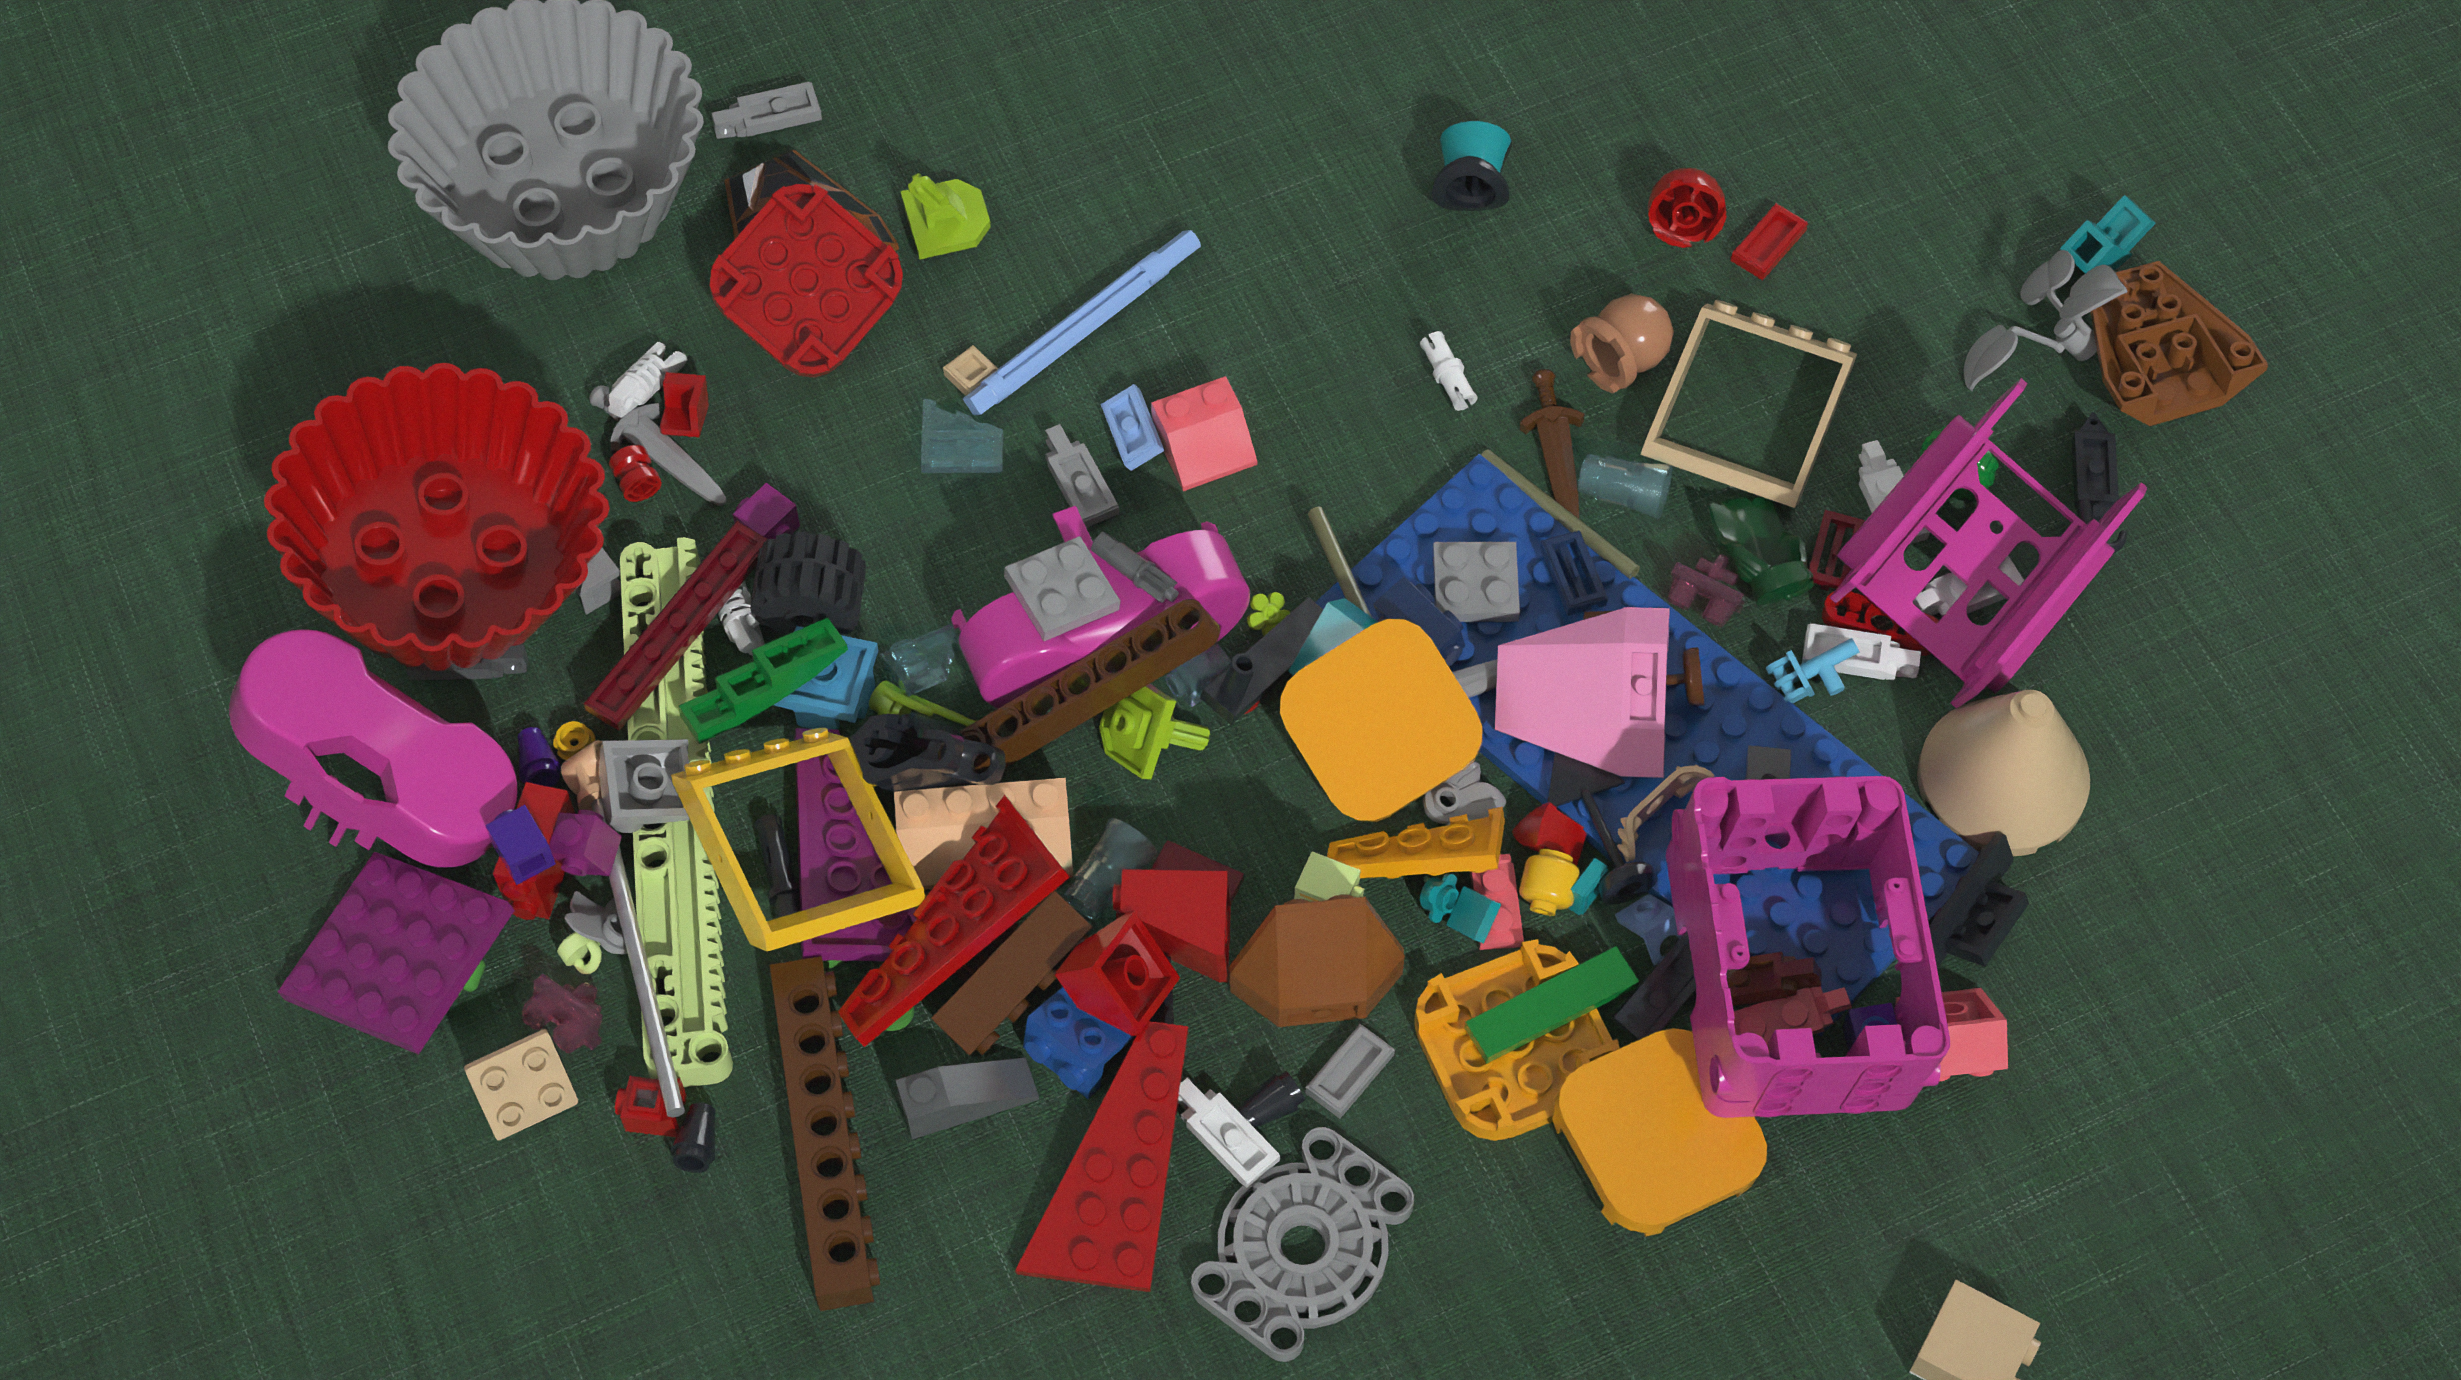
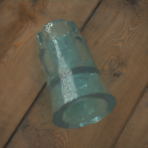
M1587 454L1580 472L1578 491L1594 495L1598 500L1615 503L1659 520L1668 497L1673 466L1629 461L1611 456L1603 458Z
M1110 818L1095 847L1075 874V881L1064 895L1066 900L1085 916L1098 919L1107 906L1113 904L1114 884L1122 883V869H1143L1157 856L1156 848L1132 826L1121 820Z

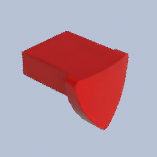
M1550 802L1530 812L1512 831L1515 839L1530 850L1539 852L1541 849H1550L1566 853L1573 857L1572 863L1576 866L1587 835L1583 830V826L1558 811L1557 806Z

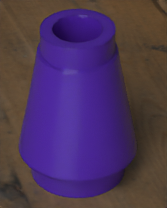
M536 727L522 730L517 736L520 780L524 784L529 782L548 787L555 786L560 778L561 765L543 736L542 731Z

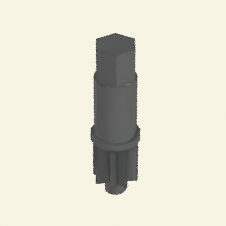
M1101 532L1094 539L1091 551L1131 580L1135 587L1143 589L1161 603L1165 599H1168L1170 602L1176 600L1179 592L1174 589L1177 582L1159 570L1155 563L1145 560L1108 533Z

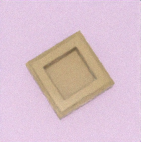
M974 345L943 367L944 376L965 396L980 386L984 379L998 370Z

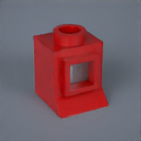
M629 1076L627 1089L619 1088L615 1101V1114L621 1115L620 1118L625 1131L677 1137L680 1129L676 1117L667 1116L659 1080ZM677 1078L682 1102L685 1105L687 1096L681 1078Z

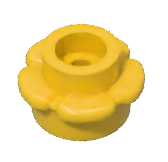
M571 721L563 724L557 730L553 745L555 749H558V756L566 761L596 741L591 729L580 722ZM573 741L579 742L576 746L571 745Z

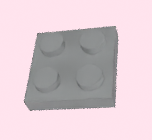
M1080 536L1005 567V579L1043 641L1116 612L1120 608V599Z
M1516 542L1433 543L1435 606L1442 613L1449 610L1460 622H1519L1520 608Z

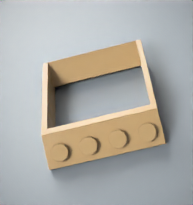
M1715 300L1714 305L1707 303L1699 312L1646 437L1641 455L1795 508L1801 499L1855 363L1857 353L1849 351L1850 344L1837 339L1828 338L1827 343L1812 339L1813 332L1805 328L1790 325L1788 331L1774 326L1775 319L1753 312L1750 318L1736 313L1738 307L1720 300ZM1710 319L1842 363L1795 484L1660 438Z

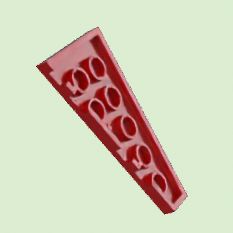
M1005 795L995 806L999 812L986 828L981 825L972 836L975 844L962 860L952 862L913 913L916 921L904 936L897 934L888 947L892 952L879 969H873L867 973L838 1011L851 1033L864 1047L1070 878Z
M1149 1021L1141 1033L1136 1036L1015 1269L1017 1275L1151 1292L1189 1032L1188 1026Z

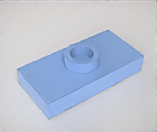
M1135 384L1101 404L1122 461L1130 471L1165 451L1142 392Z

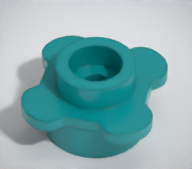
M1446 873L1443 879L1438 877L1430 878L1422 888L1420 894L1421 906L1425 910L1430 911L1429 919L1434 923H1439L1446 913H1451L1459 898V892L1455 887L1457 877L1452 873Z

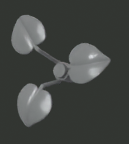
M2060 250L2049 261L2040 265L2026 279L2020 295L2022 301L2028 305L2037 304L2047 296L2059 311L2060 318L2062 319L2059 320L2054 328L2056 341L2017 326H2012L2008 330L2003 325L1995 326L1982 335L1968 352L1964 363V380L1967 388L1973 392L1974 387L1981 379L1995 371L2012 355L2018 343V336L2052 347L2058 353H2062L2066 349L2078 361H2085L2093 356L2097 351L2094 331L2083 321L2082 316L2128 292L2115 271L2108 265H2099L2091 269L2072 286L2070 297L2064 301L2063 305L2056 297L2055 290L2063 286L2071 278L2075 266L2073 256L2066 250Z

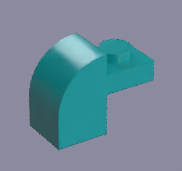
M2124 195L2097 224L2087 219L2060 250L2068 251L2073 256L2075 264L2085 274L2099 265H2108L2113 270H2116L2133 255L2130 250L2156 222L2133 200Z

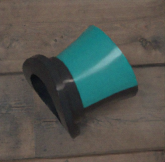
M1481 121L1461 122L1445 129L1440 137L1445 167L1438 173L1433 183L1432 197L1434 202L1442 208L1454 211H1481L1504 206L1509 201L1510 190L1501 173L1512 147V140L1509 134L1497 125Z

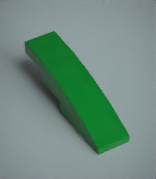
M825 618L752 650L753 662L716 677L717 689L679 705L680 717L698 744H701L747 721L810 681L848 650L847 643L829 618Z

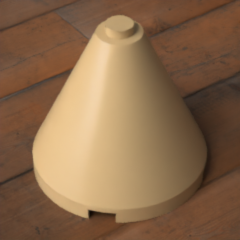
M2023 690L1977 700L1950 711L1930 731L1918 762V786L1923 802L1928 801L1932 810L1939 817V821L1977 851H1980L1983 846L1988 845L1997 832L2006 835L2013 856L2036 853L2039 847L2050 844L2055 840L2058 843L2077 824L2089 796L2090 773L2085 754L2051 700L2045 694L2036 690Z

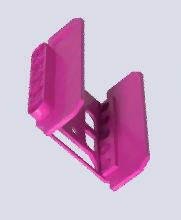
M2022 378L1999 397L1974 426L1958 414L1936 437L1837 554V557L1848 565L1851 571L1830 596V599L1837 603L1855 587L1965 682L1962 689L1950 702L1956 709L1979 694L1985 687L1989 688L1994 694L1997 693L2013 677L2112 556L2115 549L2106 541L2143 498L2147 487L2141 482L2118 499L2099 522L2093 519L2085 524L1988 439L1994 432L1991 428L2025 389L2028 383ZM1988 450L2071 522L2060 537H2041L1980 484L1977 463ZM1964 488L1974 494L1977 506L1956 532L1936 512L1956 489ZM1992 521L2001 523L2003 527L2001 533L1995 534L1991 531L1990 523ZM1925 527L1945 546L1925 570L1916 571L1909 568L1905 563L1904 551L1921 529ZM2018 543H2030L2037 549L2039 561L2021 585L2018 586L1998 567ZM1944 565L1964 582L1967 587L1936 624L1913 604V600ZM1987 581L2007 599V602L1987 625L1980 626L1970 621L1966 609L1968 603Z

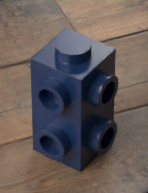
M1403 576L1373 603L1379 618L1377 621L1405 619L1420 626L1432 639L1447 665L1451 666L1459 659L1465 647L1461 630L1464 628L1462 623L1451 611L1446 610L1442 613L1433 604L1435 602L1433 595L1421 583L1414 586Z

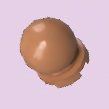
M1631 293L1611 300L1597 317H1587L1571 331L1570 343L1575 358L1583 356L1586 364L1592 370L1587 376L1601 389L1615 393L1619 389L1627 388L1636 379L1637 373L1657 366L1670 351L1674 330L1668 312L1651 297Z

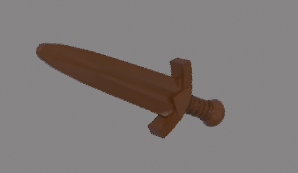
M1540 369L1534 373L1532 382L1538 389L1541 409L1531 413L1520 422V431L1526 435L1537 427L1554 500L1579 519L1578 488L1569 424L1580 428L1584 422L1585 414L1575 409L1557 406L1554 391L1556 375L1552 370Z

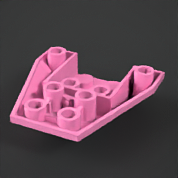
M1626 607L1498 645L1495 730L1621 777L1664 778L1666 675L1670 608Z

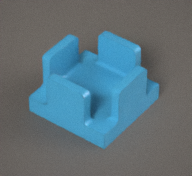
M796 626L795 631L800 630L804 627ZM842 636L847 643L848 650L818 675L774 704V706L793 710L797 724L810 729L827 728L839 730V720L855 723L857 718L864 719L870 697L875 688L873 666L878 654L876 642Z

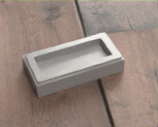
M1359 1024L1306 1086L1305 1093L1341 1119L1391 1060L1395 1049Z

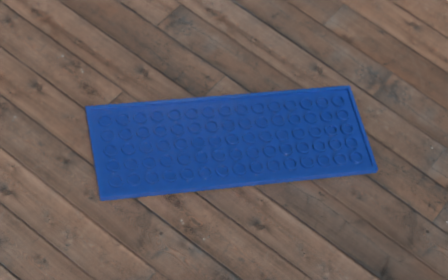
M1480 454L1351 569L1372 618L1378 620L1379 618L1373 603L1403 576L1414 586L1421 583L1435 599L1433 571L1434 542H1516L1520 608L1519 622H1461L1464 627L1461 633L1465 647L1459 659L1449 666L1452 672L1498 659V645L1579 622L1584 617L1582 608L1577 609L1575 614L1567 616L1540 549L1541 540L1571 532ZM1569 543L1567 546L1587 595L1593 594L1572 543ZM1587 546L1608 601L1607 606L1599 608L1597 604L1592 605L1591 610L1585 612L1616 611L1626 607L1670 608L1667 675L1684 673L1683 652L1688 648L1698 647L1705 705L1695 707L1688 703L1685 683L1666 685L1664 778L1618 776L1625 781V784L1592 795L1616 847L1618 844H1622V839L1618 835V829H1624L1620 819L1628 817L1630 812L1676 770L1677 766L1698 765L1710 770L1714 777H1725L1731 781L1745 780L1746 757L1749 745L1790 749V779L1829 778L1836 776H1883L1790 701L1786 703L1783 699L1784 696L1634 577L1631 579L1627 578L1610 562L1604 560ZM1554 547L1562 571L1575 599L1577 596L1557 547ZM1337 582L1315 602L1323 610L1328 602L1345 598L1339 583ZM1496 688L1469 698L1477 711L1483 727L1482 746L1479 752L1541 804L1547 803L1555 752L1495 730ZM1690 791L1682 798L1673 795L1638 828L1636 832L1639 836L1635 841L1634 861L1627 862L1623 853L1618 849L1624 864L1643 861L1654 867L1658 880L1647 892L1672 908L1674 907L1665 858L1666 849L1672 838L1673 812L1675 809L1686 808L1693 791ZM1905 794L1928 923L1930 924L1936 911L1945 905L1955 891L1959 879L1966 876L1976 862L1979 852ZM1582 798L1558 806V811L1584 827L1583 830L1587 834L1585 840L1611 861ZM1769 840L1766 841L1771 847L1781 849L1777 843ZM1778 867L1765 868L1764 870H1748L1747 873L1713 874L1714 884L1731 883L1736 885L1739 890L1750 957L1782 952L1784 956H1794L1797 960L1813 957L1822 971L1821 989L1823 993L1845 987L1852 1005L1896 959L1889 936V925L1886 928H1879L1869 869L1798 872L1797 869H1778ZM1845 1011L1832 1014L1831 1018L1833 1020V1023H1835L1837 1019ZM1832 1025L1824 1027V1031L1817 1034L1822 1036Z

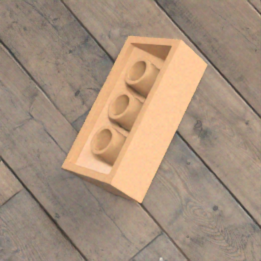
M1066 778L995 783L994 785H969L895 791L896 834L923 888L933 889L952 862L962 860L975 844L972 836L981 825L987 828L999 812L995 806L1004 795L1016 807L1067 874L1073 877Z

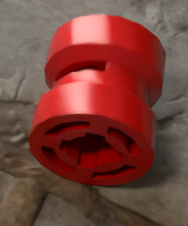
M641 445L624 447L614 453L609 461L614 477L621 480L619 487L624 498L631 502L650 498L657 493L662 485L657 471L650 467L651 458L646 448Z

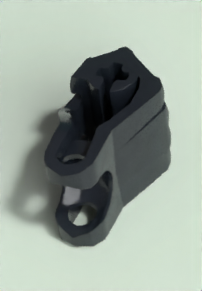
M916 713L904 714L901 717L898 714L870 716L868 721L850 738L851 746L854 748L863 772V779L869 784L879 786L881 789L891 792L957 787L965 784L994 785L1001 780L1006 767L1005 753L1002 749L986 743L971 741L945 723ZM979 754L988 755L990 759L988 769L981 774H977L974 768L976 757Z

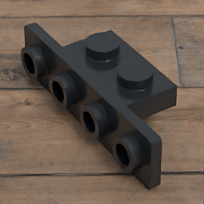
M1997 832L1988 845L1982 847L1976 862L1966 876L1959 879L1955 891L1948 901L1936 911L1929 928L1937 968L1947 954L1985 967L2029 905L2025 892L1998 884L2014 860L2005 834Z

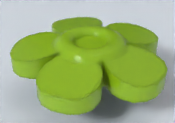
M1278 592L1270 593L1268 597L1260 593L1254 595L1250 600V605L1257 612L1248 615L1247 622L1249 627L1253 630L1262 628V634L1265 636L1290 614L1288 610H1280L1285 604L1284 597Z

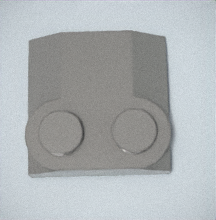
M688 739L602 741L599 759V779L604 817L610 827L622 833H632L641 829L644 824L690 820L671 778V774L685 771L684 765L689 763Z

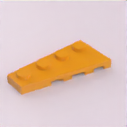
M1503 806L1488 809L1489 817L1468 821L1467 814L1449 817L1450 825L1427 829L1424 823L1407 826V829L1400 832L1398 836L1389 837L1386 832L1382 831L1330 842L1327 857L1359 869L1360 879L1376 877L1394 879L1404 875L1419 874L1437 876L1448 872L1462 871L1480 873L1491 869H1498L1505 824Z

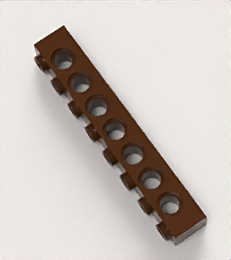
M822 956L772 964L769 966L818 1306L820 1311L874 1302L872 1286L881 1284L877 1259H868L866 1243L874 1242L870 1215H861L859 1202L868 1200L864 1173L855 1175L853 1160L861 1159L862 1156L858 1132L849 1133L847 1118L856 1116L852 1091L843 1092L841 1078L849 1077L846 1051H837L835 1037L843 1036L841 1016L838 1013L839 1010L831 1011L829 999L830 997L838 996L834 971L825 972ZM813 1003L818 1005L813 1012H798V1009L804 1004ZM812 1043L824 1045L822 1050L814 1054L803 1051ZM819 1083H825L830 1086L822 1094H812L809 1092L814 1085ZM823 1124L836 1126V1129L829 1135L821 1136L815 1133L816 1129ZM838 1165L842 1167L841 1172L834 1177H824L821 1175L822 1170L827 1166ZM835 1207H845L849 1210L841 1219L834 1220L826 1216ZM841 1249H851L855 1252L854 1256L846 1262H837L832 1259L833 1255Z

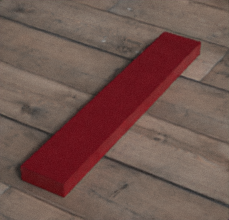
M736 521L583 703L585 710L620 731L757 566L759 549L763 547V543L768 539Z

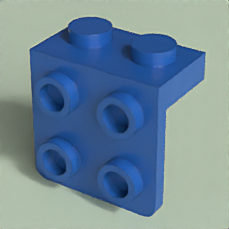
M1062 987L1027 1017L1023 1048L1034 1061L1043 1063L1056 1073L1064 1085L1072 1090H1077L1089 1099L1100 1089L1104 1064L1136 1036H1131L1078 1009Z

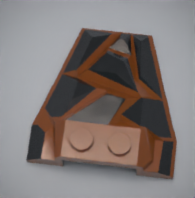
M794 149L725 179L734 240L771 199L772 194L781 187L795 184L814 186L816 184L827 190L828 195L887 246L890 244L895 251L899 250L897 241L880 215Z

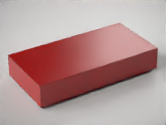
M1775 203L1732 252L1731 261L1763 281L1806 232L1808 222Z

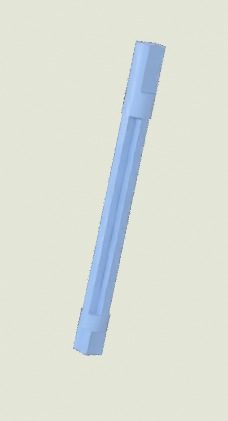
M1191 230L1182 231L1156 252H1151L984 379L980 386L963 398L973 415H981L994 404H999L1169 274L1173 267L1201 247L1195 233Z

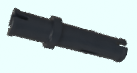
M768 814L758 818L755 822V827L758 831L763 860L770 884V890L767 893L769 903L775 907L777 918L800 912L799 884L795 882L782 826V818Z

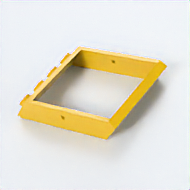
M827 728L807 730L802 733V739L791 742L787 738L770 740L763 744L764 749L751 753L749 749L730 751L724 754L725 760L711 764L710 760L690 762L684 765L685 771L671 774L672 783L749 943L767 952L919 906L925 899L923 885L872 784L867 783L863 779V772L849 739L830 733ZM827 754L892 884L766 921L703 788Z

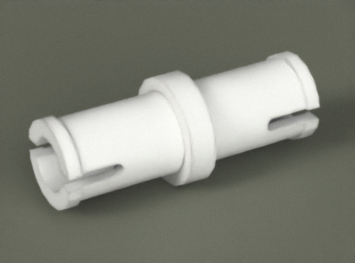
M1442 332L1430 333L1429 337L1433 343H1429L1428 339L1424 337L1420 342V346L1425 351L1434 368L1433 376L1437 383L1443 384L1455 410L1467 409L1468 405L1464 399H1468L1470 404L1473 405L1478 397L1463 374L1465 367L1460 359L1454 357Z

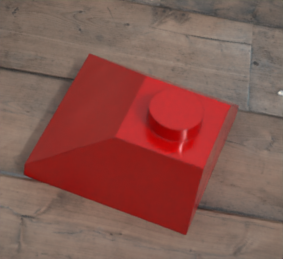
M1135 911L1127 912L1078 944L1054 974L1078 1009L1131 1036H1137L1141 1033L1180 979V976Z

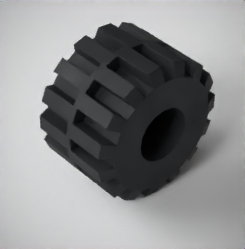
M796 532L794 535L787 533L776 535V539H768L763 543V547L759 549L750 605L751 613L755 614V619L761 625L769 626L768 629L777 634L788 635L795 631L796 626L807 627L825 618H829L840 635H848L854 631V626H858L866 561L862 560V554L857 549L849 548L848 543L842 540L831 539L827 535L808 534V532Z

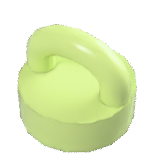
M577 932L570 934L564 939L557 950L558 955L566 966L574 965L582 974L593 973L599 967L602 959V952L599 947L601 945L600 942L587 939ZM591 955L590 961L586 964L583 959Z

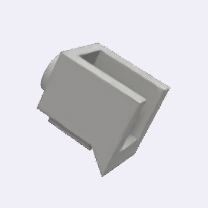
M603 548L588 563V575L585 581L575 590L582 600L586 615L621 594V583L617 579L620 576V570Z

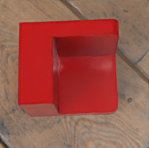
M666 372L663 381L665 410L660 423L661 434L700 438L709 407L706 375Z

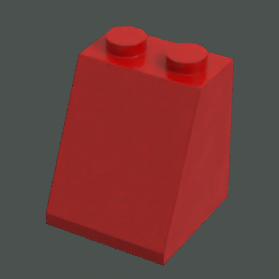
M1122 869V883L1114 884L1113 910H1116V919L1127 912L1135 911L1165 956H1171L1172 961L1213 980L1228 983L1231 926V893L1228 871Z

